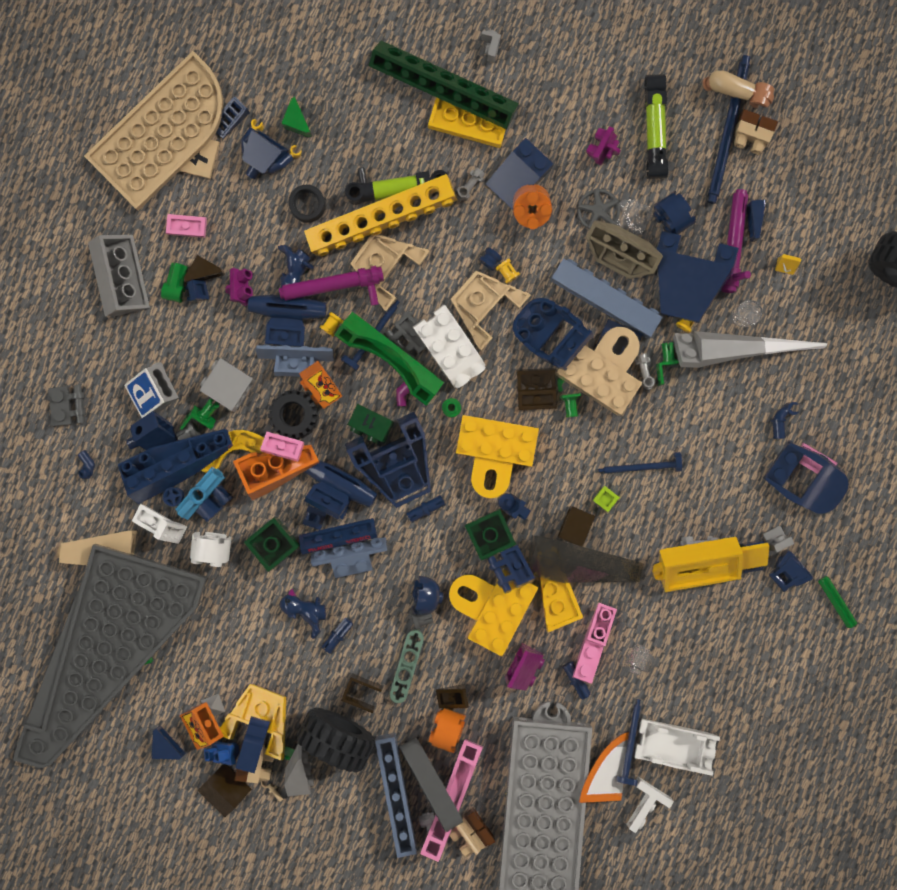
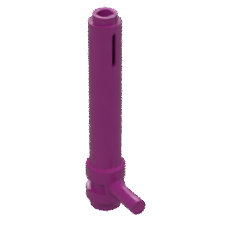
M744 189L735 190L732 198L727 245L738 247L739 249L733 274L728 278L721 290L724 293H736L739 288V280L751 277L750 271L741 272L739 268L749 196Z
M375 265L370 266V269L359 268L358 271L282 285L279 288L281 299L290 300L357 286L368 287L372 306L379 304L375 285L383 282L384 277L381 266L376 267Z

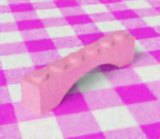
M467 739L463 742L446 788L458 812L484 747ZM437 816L434 818L420 854L439 862L451 830L445 832Z

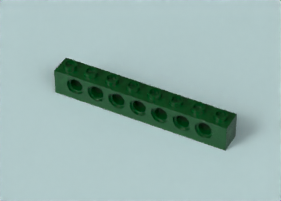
M382 40L372 51L369 67L504 129L509 127L514 118L519 103Z

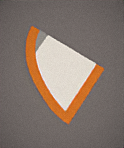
M629 732L614 739L600 754L584 783L579 803L621 801L623 783H619L616 780L617 775L622 776Z

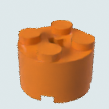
M534 184L524 185L517 190L513 198V212L517 222L524 227L536 229L549 220L552 214V204L549 193L545 188Z
M446 708L440 709L434 722L437 724V727L431 731L428 742L432 743L434 747L455 753L456 743H459L466 715Z

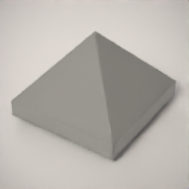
M219 694L201 700V703L207 702L213 716L225 712Z

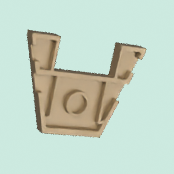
M378 234L368 238L350 264L355 271H358L359 268L370 269V266H381L385 281L403 255L420 266L430 251ZM383 281L375 285L378 303L387 312L397 298L381 287L384 283Z
M475 271L451 298V302L478 349L482 351L493 337L478 324L504 296L520 309L531 295Z

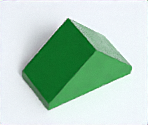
M291 98L282 121L284 129L308 138L312 137L296 98Z

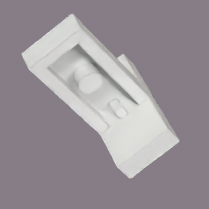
M140 504L132 519V522L153 533V537L156 539L179 544L187 526L174 522L143 504Z
M637 777L638 783L636 787L646 794L627 822L628 828L634 833L638 829H642L646 822L647 814L651 813L656 806V800L668 808L674 802L671 797L640 777Z

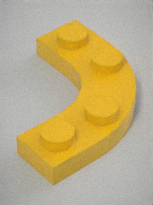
M246 430L230 431L229 435L233 446L201 471L207 473L211 467L219 469L225 457L234 450L242 449L251 453H263L260 448L264 437Z

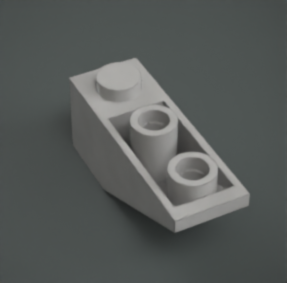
M299 744L285 768L284 786L287 796L311 794V786H314V775L311 774V763H308V752L304 751Z

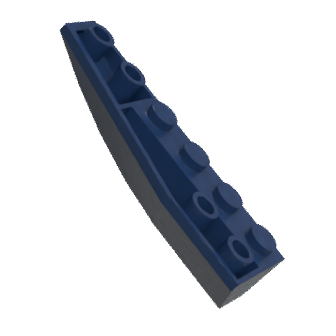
M222 429L155 446L119 463L118 468L127 496L137 504H140L204 469L233 446L228 430Z

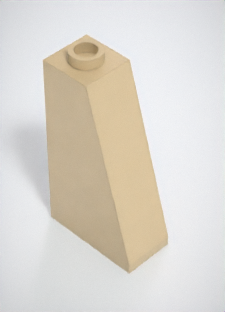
M137 530L61 543L57 552L59 563L87 566L93 544H99L134 555Z

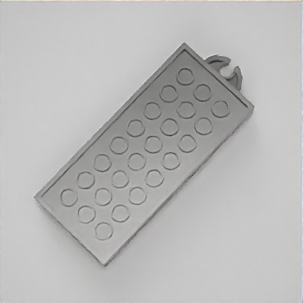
M545 701L538 705L534 710L532 718L513 716L498 890H579L586 803H579L582 788L589 774L592 727L590 723L571 722V716L567 708L560 702H556L558 712L553 716L547 714L550 701Z

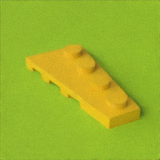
M437 97L428 122V129L501 148L506 129Z
M552 546L537 552L546 630L551 632L582 619L583 615L556 547Z

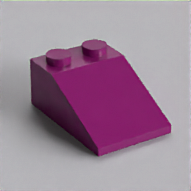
M521 643L505 676L507 687L519 690H527L528 686L532 687L536 679L534 674L537 669L540 670L545 661L543 653Z

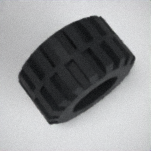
M297 390L284 391L285 393L278 394V397L272 400V406H269L270 414H268V418H270L271 422L269 423L273 426V430L281 436L292 439L304 438L306 435L311 434L314 427L316 428L317 420H319L318 408L311 397ZM290 404H299L304 409V419L297 426H289L283 419V412Z

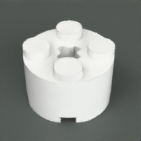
M200 532L193 533L190 550L191 563L203 564V562L210 563V566L221 567L222 563L229 561L231 537L226 539L227 535L205 532L204 536H200Z

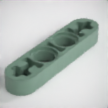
M413 629L407 634L390 691V698L395 703H402L407 698L424 640L423 633L420 630ZM415 633L421 638L415 644V647H418V651L413 648H406L407 644L411 646L412 639L410 635L414 636ZM408 651L415 654V659L412 662H408L404 658L405 653ZM407 670L410 674L409 679L401 680L399 672ZM396 681L403 685L407 684V688L403 686L401 691L404 696H400L399 699L393 694L399 688V685H395Z

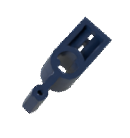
M251 716L236 763V769L255 774L270 721Z

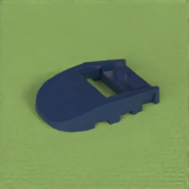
M537 298L530 301L516 316L513 323L515 336L528 350L537 355L541 360L564 371L567 370V366L587 342L594 338L593 332L590 329L587 330L582 321L575 317L565 306L561 307L547 298ZM564 321L573 326L550 355L541 350L543 345Z
M788 440L763 476V479L788 500L819 514L828 513L836 508L845 496L849 485L844 471L832 463L826 456L812 451L805 446H798L791 440ZM805 455L823 467L800 498L782 486Z

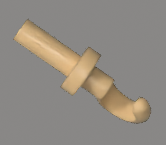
M261 781L262 787L269 789V794L273 793L279 802L283 800L276 790V785L273 787L270 783L268 786H265L263 781Z

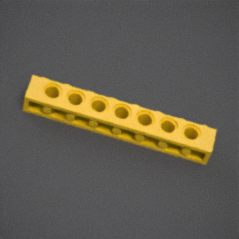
M445 174L307 229L304 232L311 252L316 256H325L329 254L330 250L335 248L337 250L345 248L348 243L360 242L368 235H378L386 228H396L401 222L414 221L418 218L417 216L431 214L439 207H449L454 204L453 202L457 201V197L450 178ZM438 192V198L431 200V195ZM420 199V205L413 207V202ZM402 206V212L395 214L396 208ZM384 213L385 218L382 221H377L378 216ZM367 220L366 227L360 228L361 222ZM349 227V233L342 235L343 230ZM332 234L331 240L325 242L326 236Z

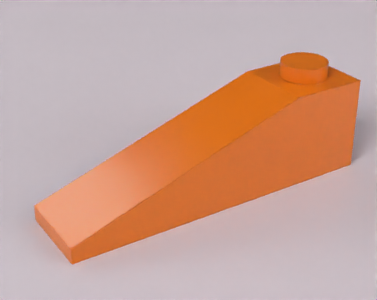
M305 445L298 462L264 452H253L234 460L233 463L247 494L253 501L319 463V460L312 445Z

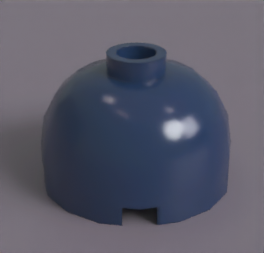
M417 576L418 580H415L412 596L415 602V606H412V613L428 615L437 609L438 604H442L443 592H440L438 583L432 578Z

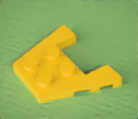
M250 684L237 701L235 708L226 716L224 723L219 727L224 738L234 739L239 721L249 724L251 716L270 721L267 733L271 734V738L265 754L275 759L283 760L287 697L255 684Z

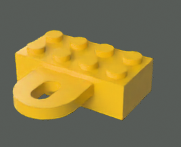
M466 415L462 416L456 454L475 457L471 482L474 490L479 495L485 498L499 497L509 486L513 464L533 466L539 428ZM492 469L497 473L495 487L493 490H486L484 487L485 475L488 470Z
M503 568L502 572L504 576H508V571ZM467 574L458 577L450 587L449 598L456 610L475 620L467 636L468 639L502 657L538 587L529 583L516 588L514 582L509 583L512 591L505 594L497 581L492 585L475 575ZM466 586L474 590L478 594L477 599L469 601L458 594L459 587Z

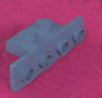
M256 346L258 359H275V376L301 377L299 373L314 364L315 361L333 362L334 360L333 349L327 347Z
M374 538L365 542H355L346 546L311 553V565L317 566L331 563L335 578L371 571L373 568L369 554L387 551L386 538Z

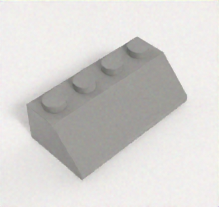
M98 235L89 241V250L105 316H118L150 308L133 235Z

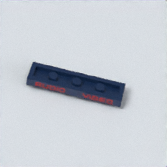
M374 518L301 534L299 535L301 553L303 555L377 538Z

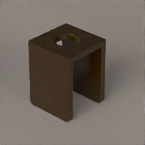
M570 506L558 537L583 547L595 515Z
M352 673L341 701L373 713L375 706L348 696L347 693L352 681L378 692L382 691L383 685Z

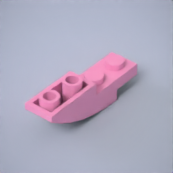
M598 603L577 657L578 661L572 676L573 678L592 684L617 609Z

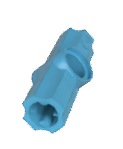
M211 467L176 508L177 514L189 520L201 504L211 496L215 488L224 480L223 473L219 469ZM197 490L202 492L203 497L198 495Z

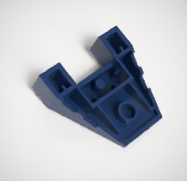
M662 231L657 250L663 255L658 265L661 314L699 323L728 278L733 274L739 248L719 243L715 261H709L678 254L681 245V235Z
M415 412L397 419L404 437L370 452L363 436L345 444L346 451L354 467L370 483L377 487L396 508L431 492L425 433ZM426 486L428 487L427 489H424V490H422V491H420V492H418V493H416V494H414V495H412V496H410V497H407V498H405V499H403V500H401V501H399V502H397V503L395 502L396 500L401 499V498H403V497H405V496H407V495H409V494H411V493H413V492H415V491H418V490H420V489H422V488H424V487H426Z

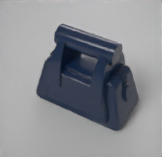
M787 549L783 551L777 560L776 568L769 573V576L783 592L793 585L799 586L813 579L810 572ZM783 573L788 580L785 582L779 574Z

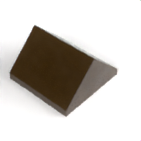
M222 764L197 790L224 817L231 813L252 790L245 782L235 781L236 773L227 764Z

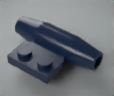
M259 295L249 298L248 312L271 317L266 324L265 344L301 347L304 346L305 326L302 320L325 318L326 303L305 297L285 300L281 299L280 295Z
M319 461V463L304 471L318 482L308 492L304 501L336 519H339L347 508L348 500L371 507L377 497V493L362 481L331 464Z

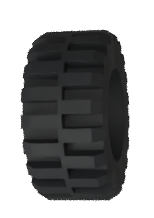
M891 231L880 237L869 257L868 265L876 277L897 288V232Z
M317 707L308 711L297 733L298 744L305 751H308L309 754L317 757L322 762L328 763V765L348 772L353 771L354 773L364 769L376 744L375 737L364 727L358 725V723L336 712Z

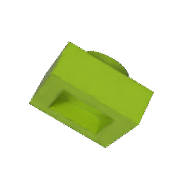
M603 486L592 501L606 512H609L620 497L606 486Z

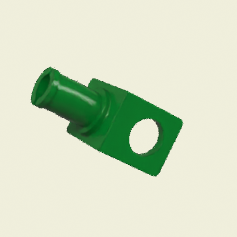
M673 342L661 344L664 361L656 364L658 386L664 385L662 366L680 365L679 361L675 359Z
M558 378V391L560 393L563 391L562 384L564 380ZM581 393L561 395L559 399L565 401L566 418L578 416L576 399L581 396Z
M209 399L202 409L194 405L182 421L179 429L182 430L190 419L194 418L212 430L216 420L211 415L219 407L218 402L215 401L212 405L214 399Z

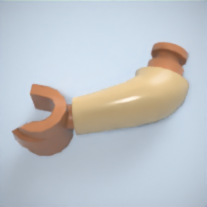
M724 70L714 71L710 77H706L703 80V87L706 91L713 90L735 98L749 100V104L753 108H758V105L768 108L774 99V88L770 84L759 82L755 85Z

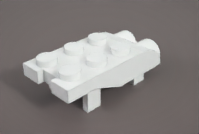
M442 305L433 312L434 317L427 322L424 319L413 326V329L453 387L460 388L472 377L483 372L486 367L484 361L446 305Z
M641 718L639 733L642 734L640 744L636 743L634 758L713 776L712 761L715 758L716 741H720L719 736L700 730Z

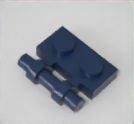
M518 545L500 552L502 559L500 561H497L494 556L487 559L491 572L495 573L498 579L497 583L505 594L512 591L509 583L514 582L516 588H519L535 580ZM506 567L509 573L508 576H504L502 568Z

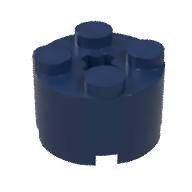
M676 191L654 204L655 212L653 216L658 223H663L665 232L680 234L696 222L695 216L691 217L689 214L692 210L680 193L676 195Z

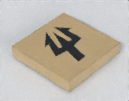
M210 140L179 172L211 179L220 142Z

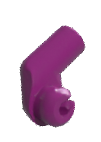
M405 382L396 390L397 406H406V395L410 391Z

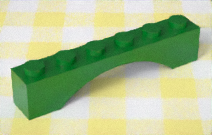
M353 311L334 334L349 347L368 351L386 361L403 378L411 395L426 406L444 383Z

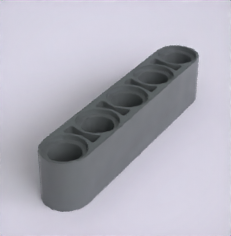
M415 737L399 746L403 757L445 832L463 823L457 808L418 739Z

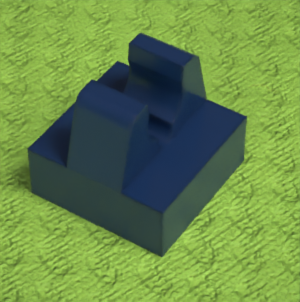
M191 280L187 282L185 290H189L190 297H187L188 301H204L209 299L205 280Z
M308 506L302 524L321 530L327 513Z

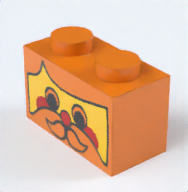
M319 361L299 373L302 378L300 381L301 385L306 391H311V399L316 405L320 404L323 409L342 397L339 389Z
M207 702L197 705L180 715L197 750L210 746L224 737Z

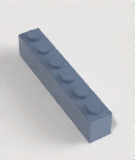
M563 258L551 278V282L628 328L642 334L643 337L649 339L663 318L657 310L651 307L649 309L646 308L639 299L629 298L622 289H614L607 280L603 278L599 280L593 276L594 273L585 268L582 270L577 267L578 264L575 261Z
M396 733L376 736L375 743L397 858L417 854V842Z

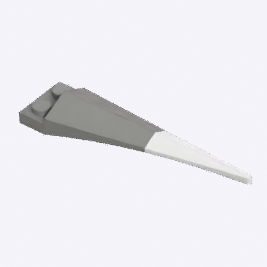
M694 331L693 334L675 333L673 336L680 367L693 368L764 354L822 349L827 346V343L699 331Z

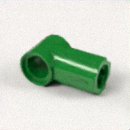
M171 263L167 282L163 284L161 290L162 299L182 303V293L185 292L184 277L188 272V266Z

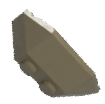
M595 220L586 236L596 262L629 279L654 274L663 258V255L650 242L615 224Z

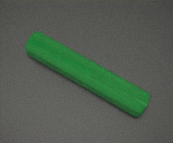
M828 576L820 578L818 580L819 584L846 627L852 628L856 626L857 621Z

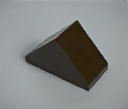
M197 255L186 273L184 281L187 283L191 280H208L223 276L225 273L220 267Z
M465 684L436 689L439 708H469Z

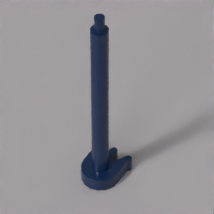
M398 300L391 305L376 325L375 329L380 332L396 311L397 305L400 303ZM359 349L352 359L344 355L341 361L357 371L360 367L357 363L366 351Z
M675 452L674 461L609 466L598 469V472L617 473L675 468V472H682V455L680 452Z
M637 699L636 705H634L622 776L617 775L616 780L619 783L637 786L638 780L630 778L629 772L641 709V700Z

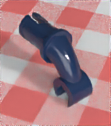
M787 402L775 414L773 420H771L773 422V439L786 438L785 417L799 413L790 410L793 405H799L798 403Z

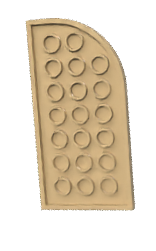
M192 51L84 155L136 210L139 211L215 135L221 122L223 110L222 90L216 76L209 66Z

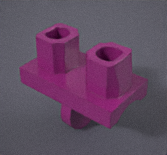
M610 126L607 130L598 128L595 139L600 141V144L598 146L590 144L586 150L587 155L600 166L605 158L611 159L612 155L618 156L621 152L617 147L619 141L616 140L615 129Z
M234 267L230 269V285L225 287V292L230 295V301L239 302L243 306L248 305L249 298L253 296V290L248 286V281L252 279V271L245 268L242 270Z

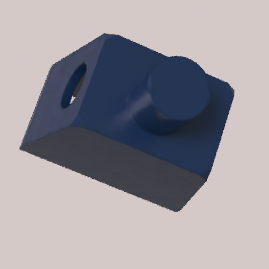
M152 411L131 425L132 437L127 439L126 443L131 450L138 446L148 450L155 446L174 442L177 440L172 423Z

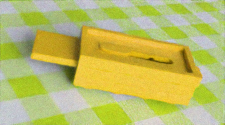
M730 537L660 549L659 563L653 566L652 573L656 580H661L665 592L740 580L742 570L768 565L770 546L768 543L740 547L737 537Z

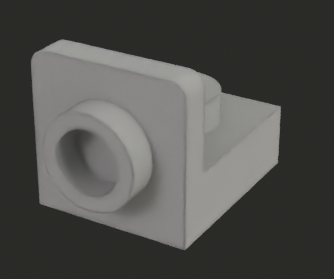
M483 30L481 40L491 42L487 43L485 54L488 55L487 61L495 63L501 35L494 30Z
M781 526L763 533L766 542L770 546V550L773 552H779L795 544L792 537L785 536Z

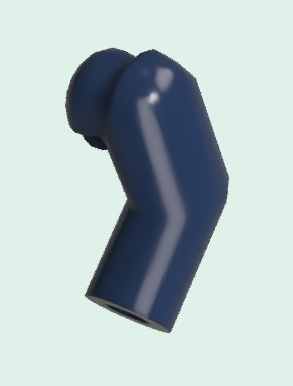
M83 450L77 455L83 463L82 469L78 474L81 479H89L93 475L95 463L87 451Z

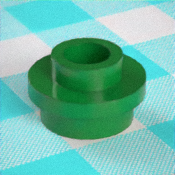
M449 398L444 401L442 411L448 417H456L461 411V404L458 400ZM450 404L455 405L454 411L448 410Z

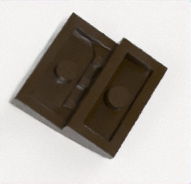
M555 368L517 370L518 410L557 409Z

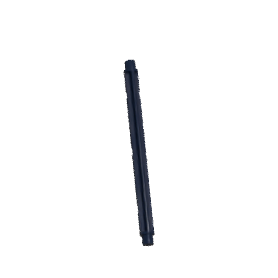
M748 55L742 56L737 76L744 80L747 79L750 68L749 62L751 57ZM731 97L708 192V203L716 204L717 197H719L742 99Z

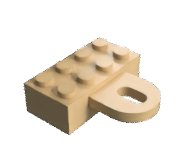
M612 328L602 337L594 351L585 345L567 366V370L564 371L559 368L555 375L617 416H621L642 385L641 381L627 373L639 352L638 337L628 328ZM626 337L628 345L622 354H614L612 348L618 338Z

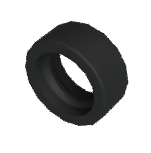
M301 185L291 192L289 208L297 220L304 223H312L323 216L326 202L322 192L317 187ZM311 193L317 197L318 208L314 213L304 215L298 211L296 201L301 194Z

